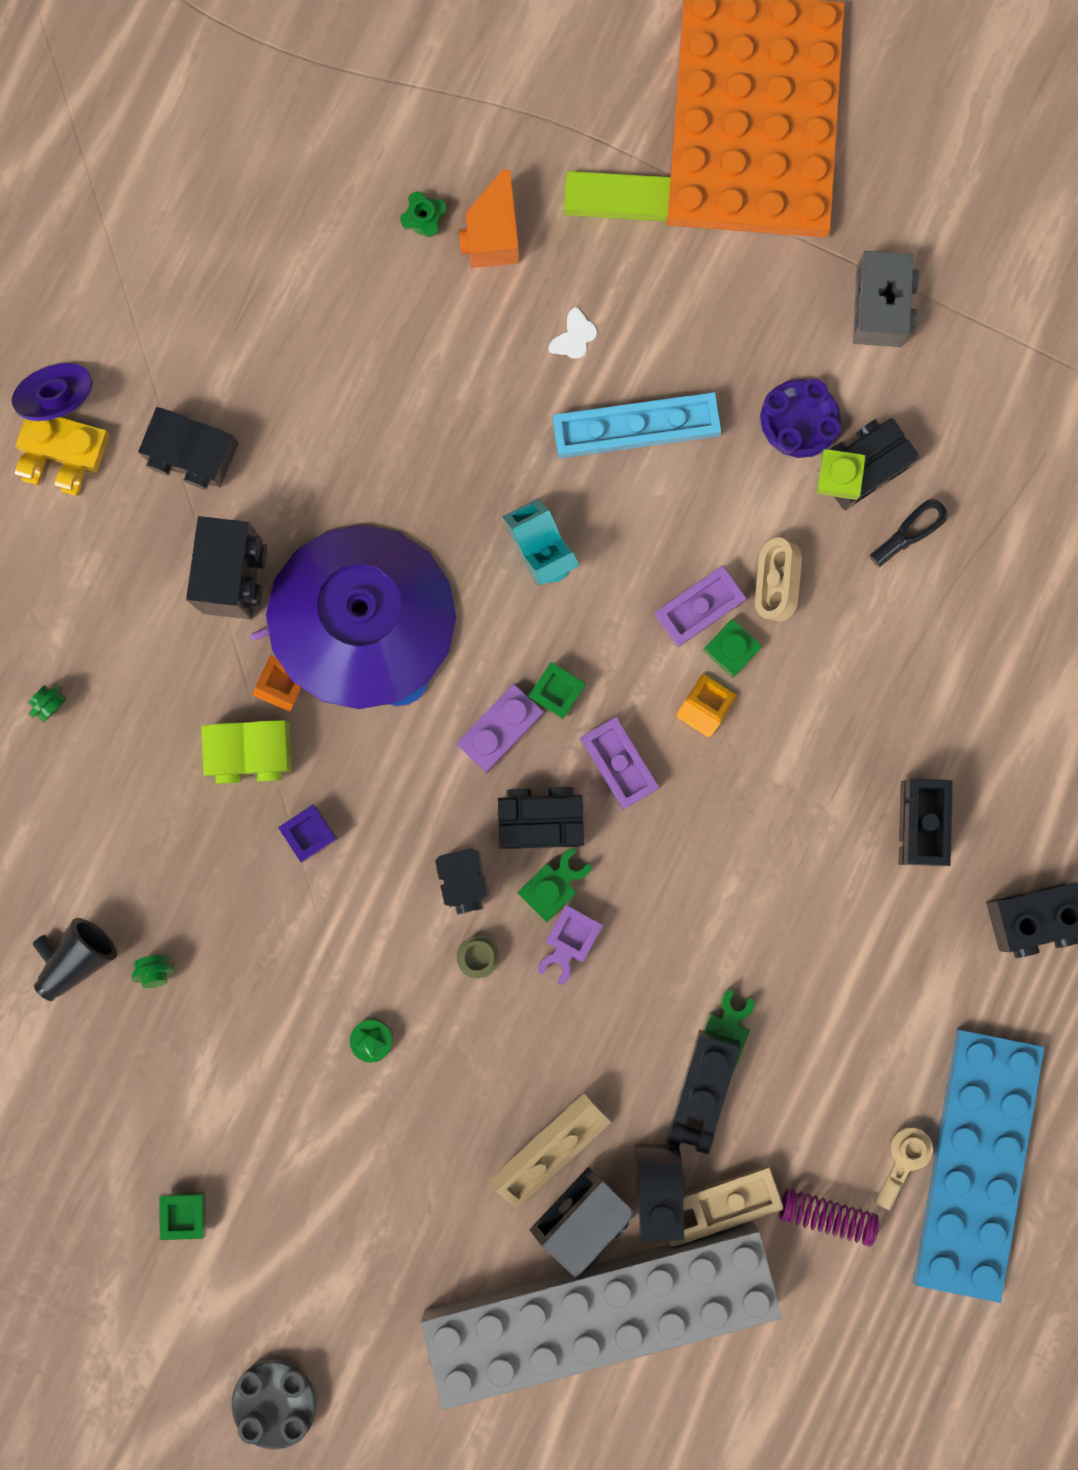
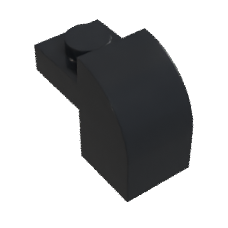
M672 1144L635 1145L640 1241L684 1240V1180L679 1146Z

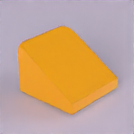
M702 673L676 716L705 736L711 737L737 695Z

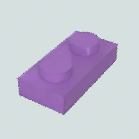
M722 565L657 610L654 616L676 647L679 648L744 603L747 598Z
M513 684L456 744L479 767L488 773L544 712Z
M617 717L612 718L580 738V741L622 810L659 789V786Z

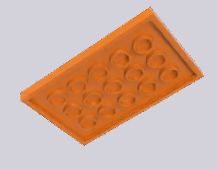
M683 0L667 226L828 238L831 225L844 2L821 0Z

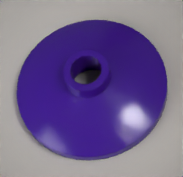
M72 363L50 365L35 371L19 383L12 395V406L20 417L27 420L46 421L55 419L79 407L91 393L93 381L89 372L80 365Z

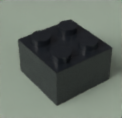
M198 516L186 600L202 614L252 620L253 609H259L262 586L257 584L259 568L264 569L266 565L267 544H262L263 539L249 522Z

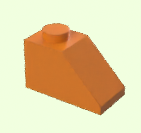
M510 169L502 170L465 213L467 229H459L461 255H470L471 268L519 263Z

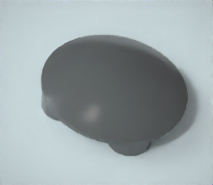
M266 1360L250 1367L239 1378L232 1395V1415L238 1428V1436L246 1444H254L258 1447L272 1450L287 1448L302 1440L311 1428L317 1410L315 1390L308 1376L294 1364L283 1360Z

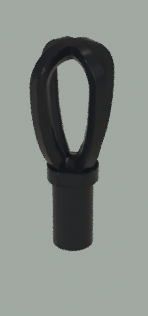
M929 499L922 503L905 519L891 538L869 555L874 564L880 568L898 552L907 549L910 544L924 539L941 527L948 518L945 506L936 499ZM934 508L938 511V518L933 524L915 535L905 536L910 525L925 510Z

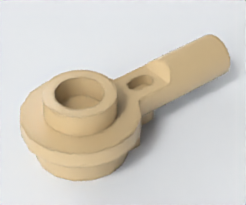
M907 1127L897 1131L891 1139L889 1146L890 1157L895 1163L875 1201L876 1204L889 1211L909 1172L922 1169L932 1158L933 1145L929 1136L922 1130L914 1127Z

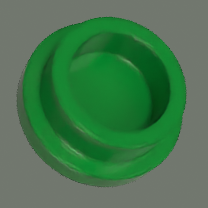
M58 684L52 689L46 685L42 686L28 701V704L33 707L28 715L31 718L37 716L42 722L48 720L67 699L60 692L62 688Z
M166 955L146 956L134 962L135 970L131 973L133 982L141 983L142 988L160 987L167 984V978L175 973L174 965L169 964L168 956Z

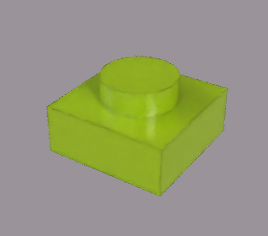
M824 449L820 458L816 494L857 500L861 493L866 455Z

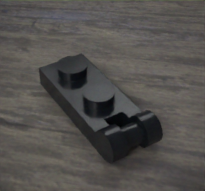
M699 1029L667 1135L668 1144L680 1146L681 1143L695 1146V1151L709 1154L741 1048L739 1040ZM688 1117L702 1120L700 1130L686 1126Z

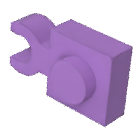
M565 905L546 940V943L554 946L556 949L553 954L547 955L541 960L538 972L543 974L550 963L560 964L562 974L558 979V983L563 985L570 976L569 961L572 957L581 962L585 960L603 925Z

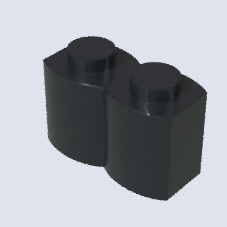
M156 407L138 453L148 460L146 467L167 476L170 475L171 470L185 474V482L207 490L209 484L221 488L239 442L233 435L220 429Z

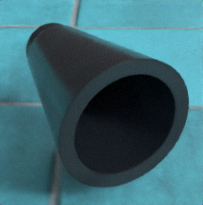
M82 918L72 920L56 947L47 935L38 937L32 945L46 964L39 974L38 980L34 983V988L42 998L53 1001L56 997H60L117 957L115 945L98 926Z

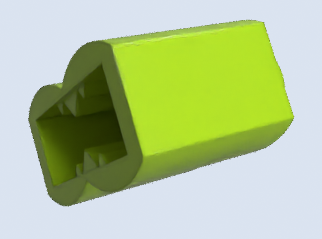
M276 720L201 725L203 776L215 777V784L241 783V775L254 774L257 775V782L282 781V773L292 772L290 722Z

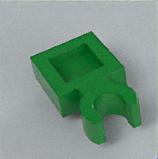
M574 848L568 849L562 855L560 868L556 872L546 863L517 892L546 923L576 894L568 884L573 879L584 878L591 870L592 866L589 863L577 872L569 868L568 860L575 854L576 850Z
M726 989L720 1000L723 1010L721 1018L709 1013L703 1031L740 1041L741 1048L736 1061V1068L750 1033L749 1029L741 1027L739 1024L741 1019L748 1017L753 1011L754 1000L747 997L743 1008L733 1010L730 1006V1000L734 991Z

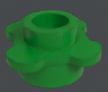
M420 191L412 192L408 197L409 206L407 211L400 216L401 225L407 230L412 229L419 235L433 237L438 233L440 216L446 213V204L441 199L432 200L426 198ZM420 212H427V216L421 217L419 215Z

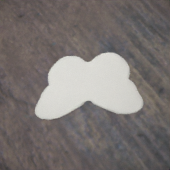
M572 308L567 316V333L561 334L550 342L549 352L560 355L566 354L574 359L583 357L587 351L586 343L594 340L597 335L594 324L586 320V317L579 308Z

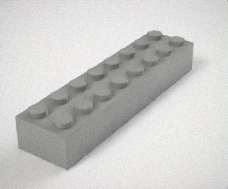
M750 1222L679 1246L670 1247L668 1244L597 1263L584 1270L577 1278L567 1271L425 1309L421 1325L442 1410L783 1318L760 1232L755 1224Z

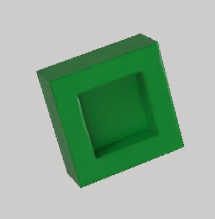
M731 619L708 643L703 652L730 677L734 678L763 646L737 622Z
M550 662L528 698L564 720L586 684L553 662Z
M205 1192L163 1193L159 1196L160 1240L203 1239L206 1236Z

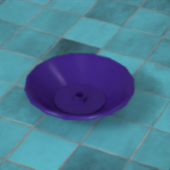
M358 525L326 531L295 550L274 579L266 611V619L272 651L293 682L322 702L360 710L397 703L430 681L449 654L456 623V612L450 582L430 552L400 532ZM363 603L367 605L368 610L363 615H357L352 611L354 605Z

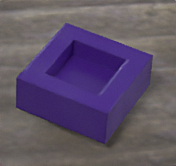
M314 804L278 827L301 863H304L338 840Z

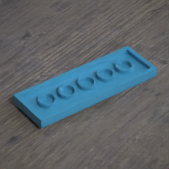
M957 1029L913 1283L916 1286L1001 1303L1044 1053L1043 1046Z

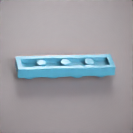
M715 392L552 415L558 459L719 437L721 434Z

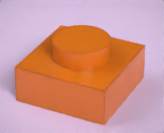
M270 655L252 695L291 712L301 687L290 679L277 657Z

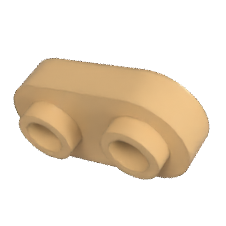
M776 537L769 540L761 549L758 561L755 607L761 617L775 622H783L789 619L797 608L799 598L802 553L796 543L784 538Z

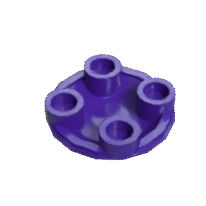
M803 379L786 381L770 391L764 399L760 412L761 428L769 444L782 454L795 458L814 457L822 453L824 449L827 450L840 433L841 418L839 406L832 394L828 392L826 384L821 380L810 379L807 381Z

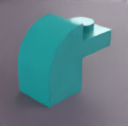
M539 498L502 516L516 548L537 585H543L547 582H558L566 578L571 570L579 567L573 551L561 538L549 509Z

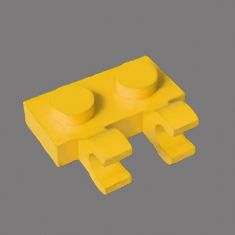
M60 417L46 421L24 419L15 447L25 454L19 459L15 474L21 476L23 482L38 486L42 479L47 459L63 463L64 465L59 469L56 476L55 486L60 487L62 493L77 497L82 486L85 471L98 473L110 435L104 429Z

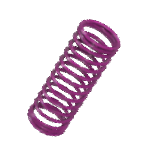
M788 1188L785 1191L781 1202L784 1209L779 1212L781 1222L788 1221L790 1224L793 1222L797 1200L801 1195V1203L796 1216L797 1226L801 1223L805 1201L809 1197V1204L803 1220L804 1228L809 1224L812 1203L816 1199V1207L810 1224L811 1230H814L816 1227L820 1204L823 1201L824 1207L818 1222L819 1233L824 1228L827 1207L831 1203V1210L825 1226L826 1235L831 1231L834 1209L838 1205V1213L832 1230L833 1236L835 1237L838 1234L842 1210L845 1207L846 1213L840 1228V1238L843 1239L847 1232V1239L850 1241L855 1232L854 1241L856 1243L860 1241L861 1236L863 1246L871 1247L875 1243L880 1223L877 1213L873 1212L870 1214L869 1211L863 1213L862 1209L856 1210L853 1206L848 1208L846 1204L841 1206L839 1202L834 1204L832 1200L826 1202L825 1198L819 1200L817 1196L811 1197L809 1193L804 1196L802 1191L797 1193L795 1189ZM851 1210H853V1216H852V1218H851V1221H850V1224H849V1228H848L849 1213H850ZM860 1212L861 1217L856 1227L857 1214ZM867 1214L868 1219L863 1230L864 1217Z

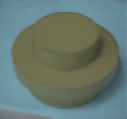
M470 937L458 949V966L465 975L471 978L487 977L498 965V949L486 937Z

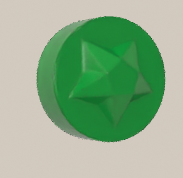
M367 1019L360 1022L350 1035L351 1051L359 1060L367 1063L382 1060L390 1052L393 1045V1035L390 1028L378 1019Z

